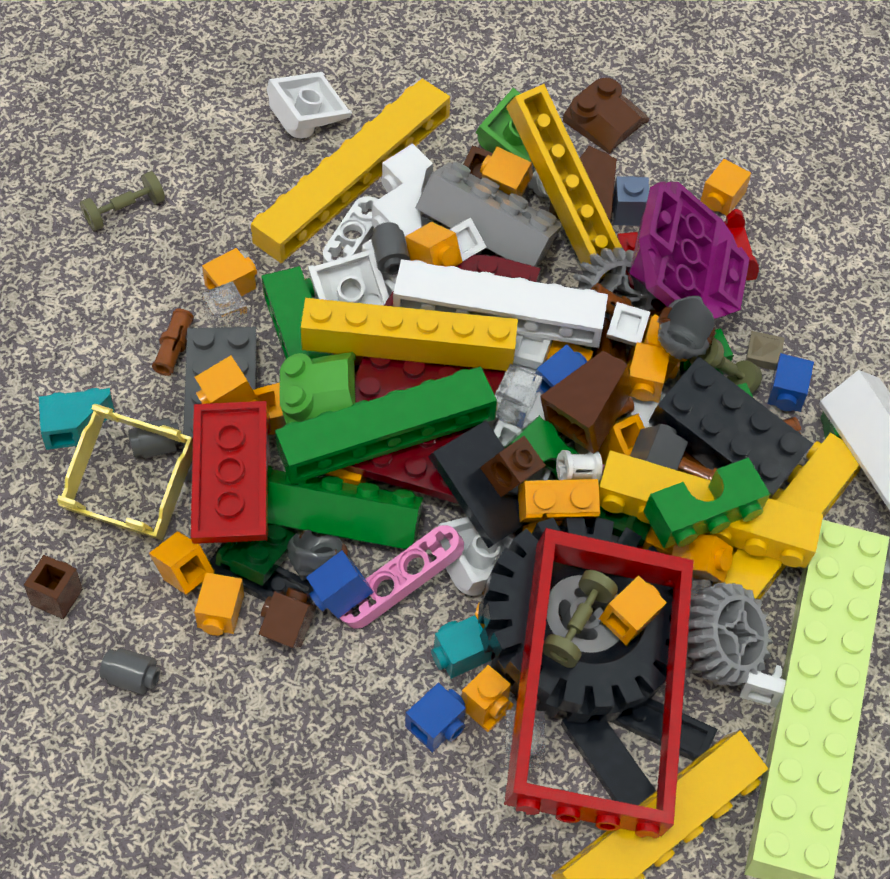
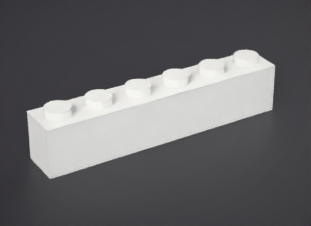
M401 259L393 292V307L518 319L517 334L599 348L608 294L598 293L591 289L580 290L563 287L555 283L532 282L525 278L497 276L490 272L479 273L462 270L455 266L432 265L420 260L409 261Z

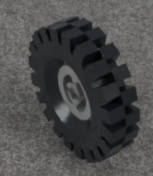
M553 517L538 522L532 533L525 529L512 540L509 548L505 547L482 591L484 597L479 604L478 623L485 624L480 634L484 652L494 651L496 655L490 665L503 678L512 677L515 683L510 691L518 697L536 548L545 529L549 528L632 547L638 545L642 536L626 527L621 536L618 537L612 534L614 522L599 517L595 518L590 527L585 526L584 517H565L560 526L557 525ZM653 545L647 549L659 552ZM553 562L544 641L550 634L565 638L568 632L567 625L578 605L585 603L588 598L580 589L578 582L583 573L590 569ZM601 572L616 583L618 592L615 597L634 580ZM646 582L653 585L667 603L658 615L627 645L605 625L603 626L598 619L609 603L595 600L591 606L595 611L587 621L582 632L575 634L571 641L582 653L575 667L567 668L542 652L537 699L540 702L537 711L554 718L561 709L567 711L568 722L585 724L592 715H596L598 723L616 720L624 710L629 715L634 710L643 706L649 697L652 698L666 682L674 588Z

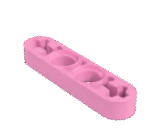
M448 525L434 528L366 578V581L374 591L370 595L376 601L374 605L370 604V600L365 598L357 604L360 611L358 616L352 615L353 611L351 609L341 616L340 619L354 629L363 628L456 561L464 550L462 537L453 527ZM444 538H447L451 545L446 551L442 548L440 542ZM426 550H431L432 554L436 557L434 561L425 552ZM414 558H423V569L417 574H408V563ZM384 580H393V591L385 597L378 596L377 588L379 584Z

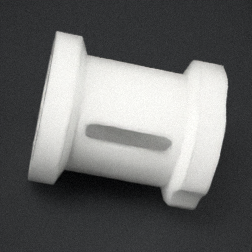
M562 450L558 454L556 470L559 480L598 479L599 482L601 479L603 464L598 451L594 454L590 451L588 454H571L568 450Z

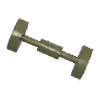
M149 171L141 175L143 189L134 193L128 191L109 200V204L97 208L91 198L80 201L82 213L91 229L95 232L104 227L100 214L112 209L118 211L136 203L135 199L148 194L155 205L165 201L163 188L154 172Z
M713 338L712 345L706 350V354L698 355L697 357L693 356L689 359L692 365L698 357L702 358L713 368H717L728 375L727 378L734 384L747 383L751 393L758 389L762 381L760 368L751 361L743 360L735 364L724 357L723 345L716 338Z
M586 570L578 582L580 589L588 598L585 603L578 605L567 625L569 631L565 638L550 634L546 637L543 644V653L567 668L575 667L582 656L580 649L571 641L575 634L582 632L593 612L591 606L594 601L610 603L618 592V587L611 578L595 570Z

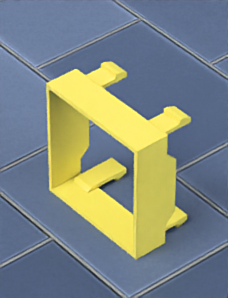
M93 404L91 419L82 431L65 476L64 491L62 496L58 495V505L66 510L162 541L192 462L193 438L180 434V430L165 425L158 427L114 413L111 408ZM105 418L186 443L183 453L177 459L160 505L159 518L154 532L153 528L147 524L128 517L126 518V523L87 511L84 505L74 500Z

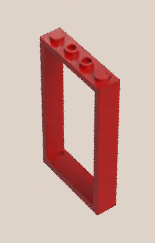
M549 528L545 529L536 548L504 805L516 807V811L526 812V815H536L540 812L556 815L555 818L566 823H577L580 820L595 823L597 828L606 831H616L620 828L635 831V835L641 838L652 837L655 839L659 836L662 837L674 825L694 560ZM553 562L632 579L640 576L646 582L674 588L656 809L527 783Z

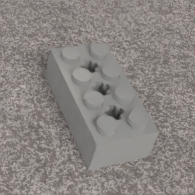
M448 162L431 174L415 207L416 209L450 228L471 217L486 248L506 259L535 267L545 259L562 227V224L556 221L555 215L543 209H539V211L527 205L528 201L523 197L513 193L510 195L499 190V185L488 178L479 179L470 174L471 170L467 166L458 162H453V164Z

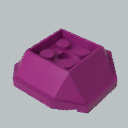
M658 182L651 186L646 208L641 217L629 274L644 285L651 294L667 307L675 300L688 296H700L705 306L713 314L714 320L740 311L750 258L742 247H737L731 231L720 217L679 182Z

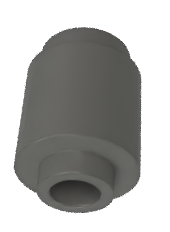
M393 222L382 223L374 228L371 243L377 268L379 271L389 275H396L399 271L401 259L410 261L404 232Z
M169 417L145 422L158 427L165 425L179 430L178 423L171 424ZM140 428L128 430L134 457L143 455L145 459L177 452L176 444L182 443Z
M119 648L117 651L109 649L100 667V678L107 680L108 685L141 695L146 694L148 689L153 690L160 677V667H156L155 658L123 648Z

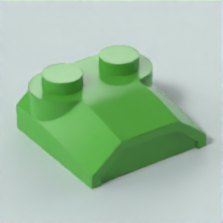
M512 88L482 122L475 133L478 134L479 144L485 150L493 153L496 147H499L532 162L506 108L515 96L521 94Z
M353 352L313 359L306 354L298 353L288 357L283 362L280 368V407L286 424L309 420L323 412H335L355 404L354 360H356V356Z

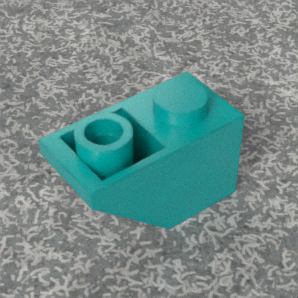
M91 388L80 392H57L47 396H39L40 430L46 450L77 446L83 429L89 424L93 404L111 408L114 412L110 388Z

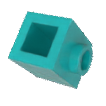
M475 615L460 622H448L435 633L434 648L431 649L433 660L439 670L446 669L451 679L491 661L492 652H484L480 639L483 628L478 623Z

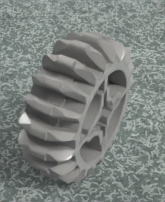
M615 247L612 252L608 248L601 249V256L595 253L590 255L591 264L586 262L580 264L581 269L584 271L582 275H573L574 279L579 281L578 287L574 286L571 288L585 290L591 289L605 273L604 280L600 283L604 288L611 292L613 290L625 292L624 294H617V296H626L631 300V304L639 309L646 311L656 310L651 305V301L657 298L633 276L631 278L634 289L630 288L628 284V275H625V271L630 272L634 254L632 250L625 252L623 248ZM605 312L604 318H607L611 322L609 314Z
M724 582L699 590L698 595L691 598L687 642L690 650L686 656L695 659L693 669L702 671V678L713 681V684L736 686L747 683L749 671L757 675L758 671L765 670L764 661L771 657L767 646L773 643L768 638V631L772 627L768 626L765 620L769 612L760 609L762 600L755 599L753 591L746 590L742 584H726Z

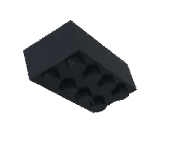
M700 357L694 361L659 402L648 421L653 426L665 424L674 428L677 431L676 435L688 442L685 451L711 470L714 468L719 469L749 457L771 494L769 498L772 497L813 445L812 442Z

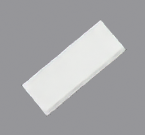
M858 370L820 400L819 405L890 510V392L879 377Z

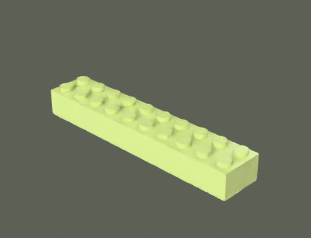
M822 520L816 553L806 569L803 568L782 674V679L786 680L785 687L775 711L765 763L768 770L763 773L744 872L745 875L759 879H834L889 536Z

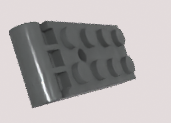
M256 327L187 328L183 435L193 438L194 404H202L196 395V392L200 391L201 387L194 378L195 376L232 355L251 388L257 389ZM192 462L184 482H192Z

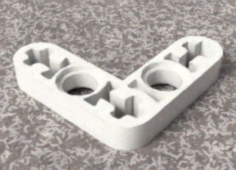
M364 196L354 202L324 247L323 264L334 261L332 256L337 257L339 255L341 246L344 247L343 258L362 251V245L369 240L374 230L371 223L372 212H368L365 215L362 214V211L367 212L368 209H372V203L378 200L377 198ZM421 216L422 226L428 224L429 222H433L432 220H429ZM354 230L361 233V236L357 239H348L344 234Z

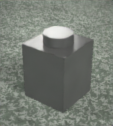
M657 424L656 426L640 429L630 456L677 470L688 442L676 435L677 431L674 428L665 424Z

